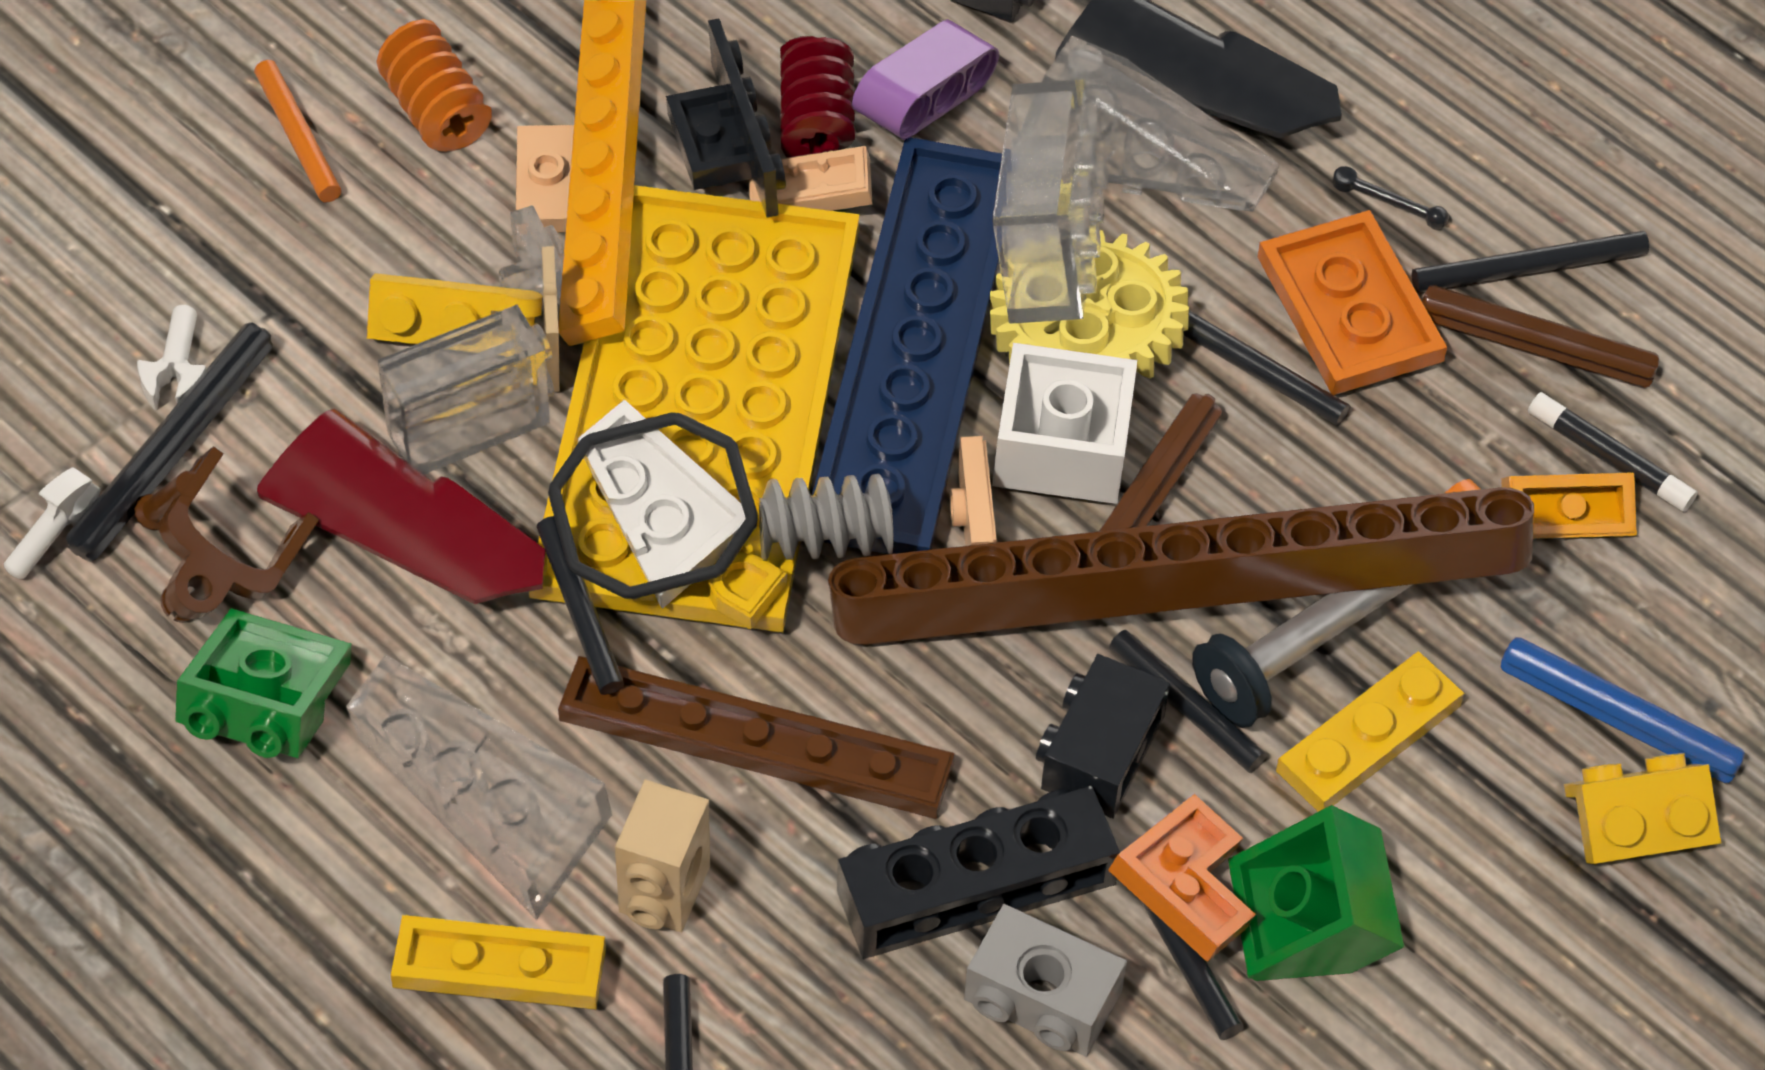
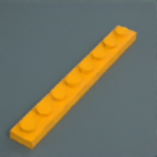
M584 0L558 323L559 334L568 346L625 331L646 0Z

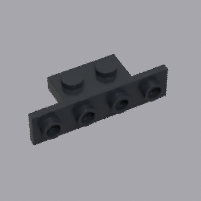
M719 18L708 20L711 64L719 86L666 96L667 114L694 190L753 179L766 217L778 216L777 190L786 188L785 172L779 153L769 154L768 152L772 148L768 122L764 114L758 116L754 114V112H757L756 93L751 77L741 78L740 76L744 73L738 41L727 40Z

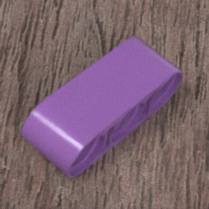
M949 19L944 20L868 70L855 90L852 101L853 109L899 138L908 139L978 92L993 74L998 62L999 51L996 47Z

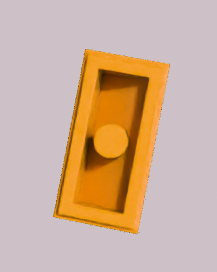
M1634 473L1533 475L1501 478L1502 487L1523 491L1533 501V539L1637 535Z

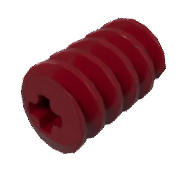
M800 36L789 40L780 47L781 150L787 158L850 147L855 140L856 132L855 125L853 124L855 121V110L852 106L855 93L853 88L854 70L852 69L854 66V52L849 45L833 38Z

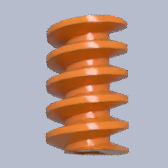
M415 20L399 27L387 37L379 50L376 60L378 72L388 83L389 89L397 97L401 108L409 115V120L419 131L420 137L426 145L440 152L455 151L469 146L480 138L489 126L492 118V109L490 106L483 104L482 92L476 85H473V79L465 69H462L461 60L455 53H452L451 45L441 36L439 27L431 20Z

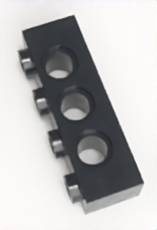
M1092 786L1074 791L1058 789L1043 795L1037 802L1012 809L1005 807L992 808L982 812L974 820L947 828L941 825L926 827L915 833L911 838L885 846L880 844L861 846L852 851L847 857L838 859L837 894L862 959H867L995 920L1003 904L1021 912H1026L1116 885L1117 878L1108 869L1120 853V850ZM1030 844H1043L1052 850L1038 853L1029 850L1026 846ZM969 862H979L989 868L983 871H971L962 865ZM914 880L921 882L925 887L918 890H908L898 884Z

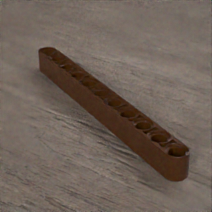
M1498 487L853 558L836 565L829 574L828 585L834 628L837 635L846 642L852 644H873L1511 574L1521 571L1532 560L1534 503L1530 496L1523 491L1514 488Z

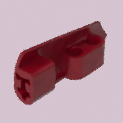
M327 410L318 416L280 455L257 486V494L260 499L299 518L309 512L319 519L315 526L474 605L511 594L543 589L546 551L542 546L453 480L443 476L435 481L431 480L339 410Z

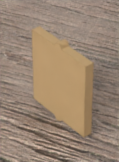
M554 246L542 247V289L547 392H560Z

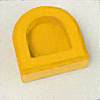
M738 553L725 573L717 578L709 579L711 601L720 613L751 630L786 587L787 572L767 561H763L762 558L756 555Z

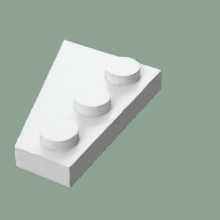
M624 399L578 438V443L589 433L646 418ZM658 429L593 445L584 457L648 582L714 565L746 519L741 503ZM689 585L656 593L655 596L661 608L663 609Z

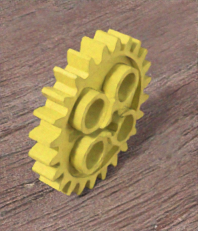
M1074 230L1071 232L1070 243L1062 244L1057 238L1050 235L1047 236L1048 250L1042 251L1029 244L1026 246V261L1011 257L1008 260V274L998 273L996 275V291L990 292L991 334L996 335L998 352L1009 351V365L1013 343L1138 360L1136 372L1151 379L1154 377V361L1169 365L1171 363L1172 348H1182L1183 331L1188 330L1189 306L1188 288L1181 287L1180 270H1168V256L1165 254L1150 259V244L1147 242L1138 245L1134 249L1127 248V234L1120 235L1113 244L1105 242L1103 230H1097L1092 241H1083L1079 232Z

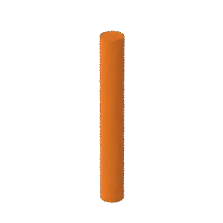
M273 60L261 61L256 65L254 73L315 192L322 202L336 200L342 192L341 187L276 62Z

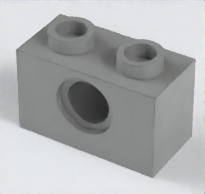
M1003 904L967 967L964 1000L972 1003L979 1013L997 1022H1006L1008 1020L1034 1032L1035 1036L1042 1043L1055 1050H1072L1087 1057L1122 993L1127 960ZM1035 980H1045L1054 984L1057 988L1046 992L1038 991L1031 988L1028 983Z

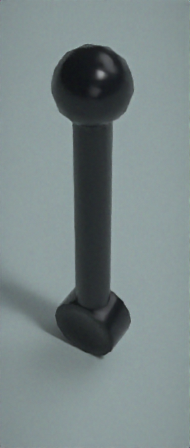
M1341 166L1334 172L1333 186L1339 191L1349 192L1354 189L1424 218L1427 225L1432 229H1441L1448 223L1449 216L1447 210L1442 206L1428 208L1357 178V172L1348 166Z

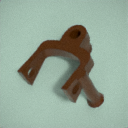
M214 446L195 461L190 471L180 473L156 494L142 496L135 506V516L138 522L149 530H159L163 541L182 559L160 597L161 607L167 616L174 611L177 613L173 619L176 622H187L208 615L220 605L228 591L248 599H261L274 590L319 520L308 512L290 525L267 569L253 568L221 552L202 536L188 516V507L224 454ZM188 587H193L191 592L189 593Z

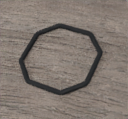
M671 412L589 433L579 441L551 481L548 490L568 568L574 574L626 599H636L721 576L727 571L757 526L758 513L737 443L730 436L681 413ZM677 425L726 449L746 519L715 565L630 587L579 562L561 490L593 445Z

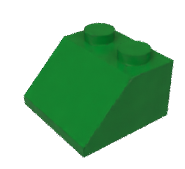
M1330 805L1228 858L1233 893L1256 914L1246 930L1241 933L1248 978L1255 981L1351 974L1404 948L1381 828Z

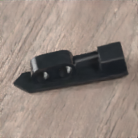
M1091 0L1075 21L1055 54V62L1058 65L1121 84L1280 139L1311 127L1341 121L1342 117L1337 85L1234 31H1225L1216 36L1151 0Z

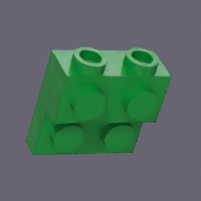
M231 608L177 680L175 722L183 724L189 733L199 739L209 740L220 735L244 742L253 753L260 757L273 758L281 753L299 758L324 721L325 700L350 665L352 643Z

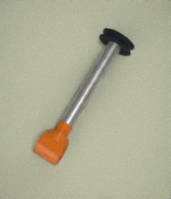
M1465 479L1456 483L1445 493L1480 490V488L1471 479ZM1412 585L1330 593L1247 648H1244L1232 637L1222 633L1214 634L1207 643L1197 644L1192 652V666L1197 682L1212 706L1232 724L1241 728L1252 727L1257 718L1267 717L1271 711L1272 696L1267 683L1269 679Z

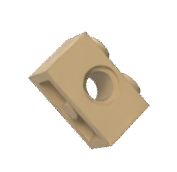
M646 779L644 780L615 845L619 913L627 915L633 922L645 928L661 929L665 927L682 933L710 868L709 799Z

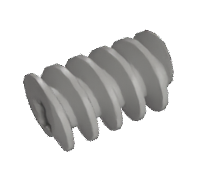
M880 474L870 476L865 493H862L854 475H847L844 478L840 494H836L828 476L821 477L818 480L814 496L810 495L803 478H795L793 480L788 497L784 496L777 479H770L767 482L763 497L759 498L760 546L763 561L768 560L772 544L779 542L786 560H793L799 541H805L812 559H819L824 540L831 541L838 558L845 557L850 539L855 538L863 556L871 555L876 537H882L888 553L892 554L893 518L891 499Z

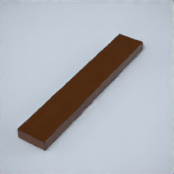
M578 656L558 708L559 721L933 819H937L954 766L955 753L621 666H618L624 681V686L617 692L603 695L598 690L587 658Z

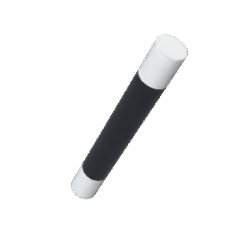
M1540 392L1533 399L1528 408L1529 414L1621 473H1634L1635 482L1682 512H1686L1694 502L1698 491L1543 392Z

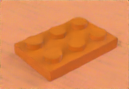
M1370 210L1260 242L1257 257L1332 395L1444 362L1447 346Z

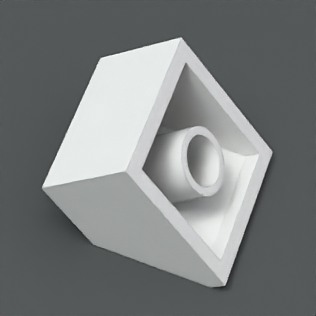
M1013 343L998 434L992 486L1117 504L1138 360Z

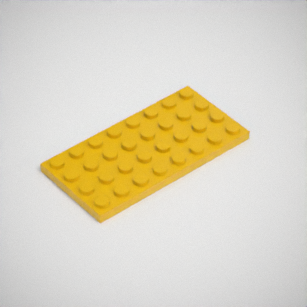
M634 185L625 331L584 342L553 479L577 446L578 438L624 399L646 419L671 412L681 413L730 436L737 443L758 513L756 529L753 530L739 553H749L762 558L759 530V498L763 497L768 480L777 479L784 496L788 497L793 480L795 478H803L810 493L859 233L860 214L778 204V216L767 218L760 201ZM677 425L658 429L741 503L725 448ZM583 458L561 490L579 562L630 587L648 582ZM549 496L543 519L554 516ZM539 536L538 544L544 548ZM801 541L798 542L793 560H786L779 542L772 544L767 562L787 572V585L754 625L753 629L784 633ZM546 554L543 589L529 591V598L565 603ZM584 579L595 607L744 627L723 615L714 607L710 598L709 580L689 585L662 609L655 594L636 599H626Z

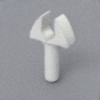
M178 305L173 309L163 357L157 362L137 361L144 395L154 410L158 409L159 391L171 381L172 377H176L178 382L175 396L178 403L206 370L205 365H190L188 362L197 319V312L191 306Z
M74 467L66 470L47 484L39 493V495L45 498L48 504L47 509L4 562L6 571L17 579H25L66 525L72 524L75 526L97 500L101 489L94 485L89 477Z

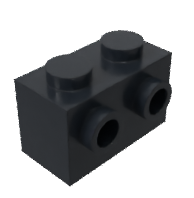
M1097 653L1086 676L1077 672L1072 678L1062 704V709L1066 710L1067 713L1060 727L1050 723L1040 741L1036 760L1044 763L1041 789L1046 792L1058 789L1074 791L1092 786L1104 815L1114 819L1165 717L1170 682Z

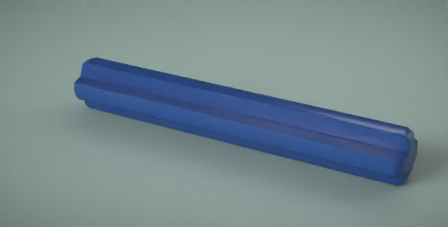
M1515 637L1504 652L1500 666L1504 672L1668 755L1685 753L1686 764H1709L1711 777L1723 783H1730L1742 765L1745 755L1742 748L1521 637Z

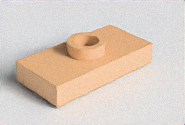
M574 125L517 126V233L566 232Z
M867 146L781 159L785 172L786 188L777 190L778 204L830 211L872 205L871 164ZM749 179L750 200L760 201L754 181Z
M983 436L960 437L959 488L950 490L952 526L964 527L965 546L996 543L986 440H983Z

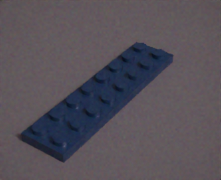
M911 137L904 140L812 496H814L819 478L828 476L836 494H840L844 478L847 475H854L862 493H865L870 476L880 474L891 499L893 518L892 554L932 550L989 311L990 292L994 290L996 275L1022 172L1023 157ZM876 537L872 551L889 554L882 537ZM856 538L850 539L848 547L860 549ZM824 540V543L832 544L830 540Z

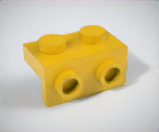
M1685 753L1646 758L1647 771L1623 774L1621 763L1583 768V781L1564 784L1566 797L1576 798L1586 863L1597 864L1720 844L1721 837L1709 764H1686Z

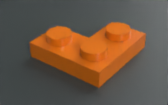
M1195 794L1120 852L1108 869L1112 875L1207 962L1245 931L1256 915L1210 873L1234 853L1243 837Z

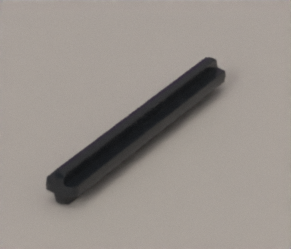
M249 322L244 324L67 534L68 548L73 554L80 556L87 562L94 561L101 555L135 514L137 501L142 496L151 494L271 351L273 347L270 340L271 334L265 328H260L255 323Z

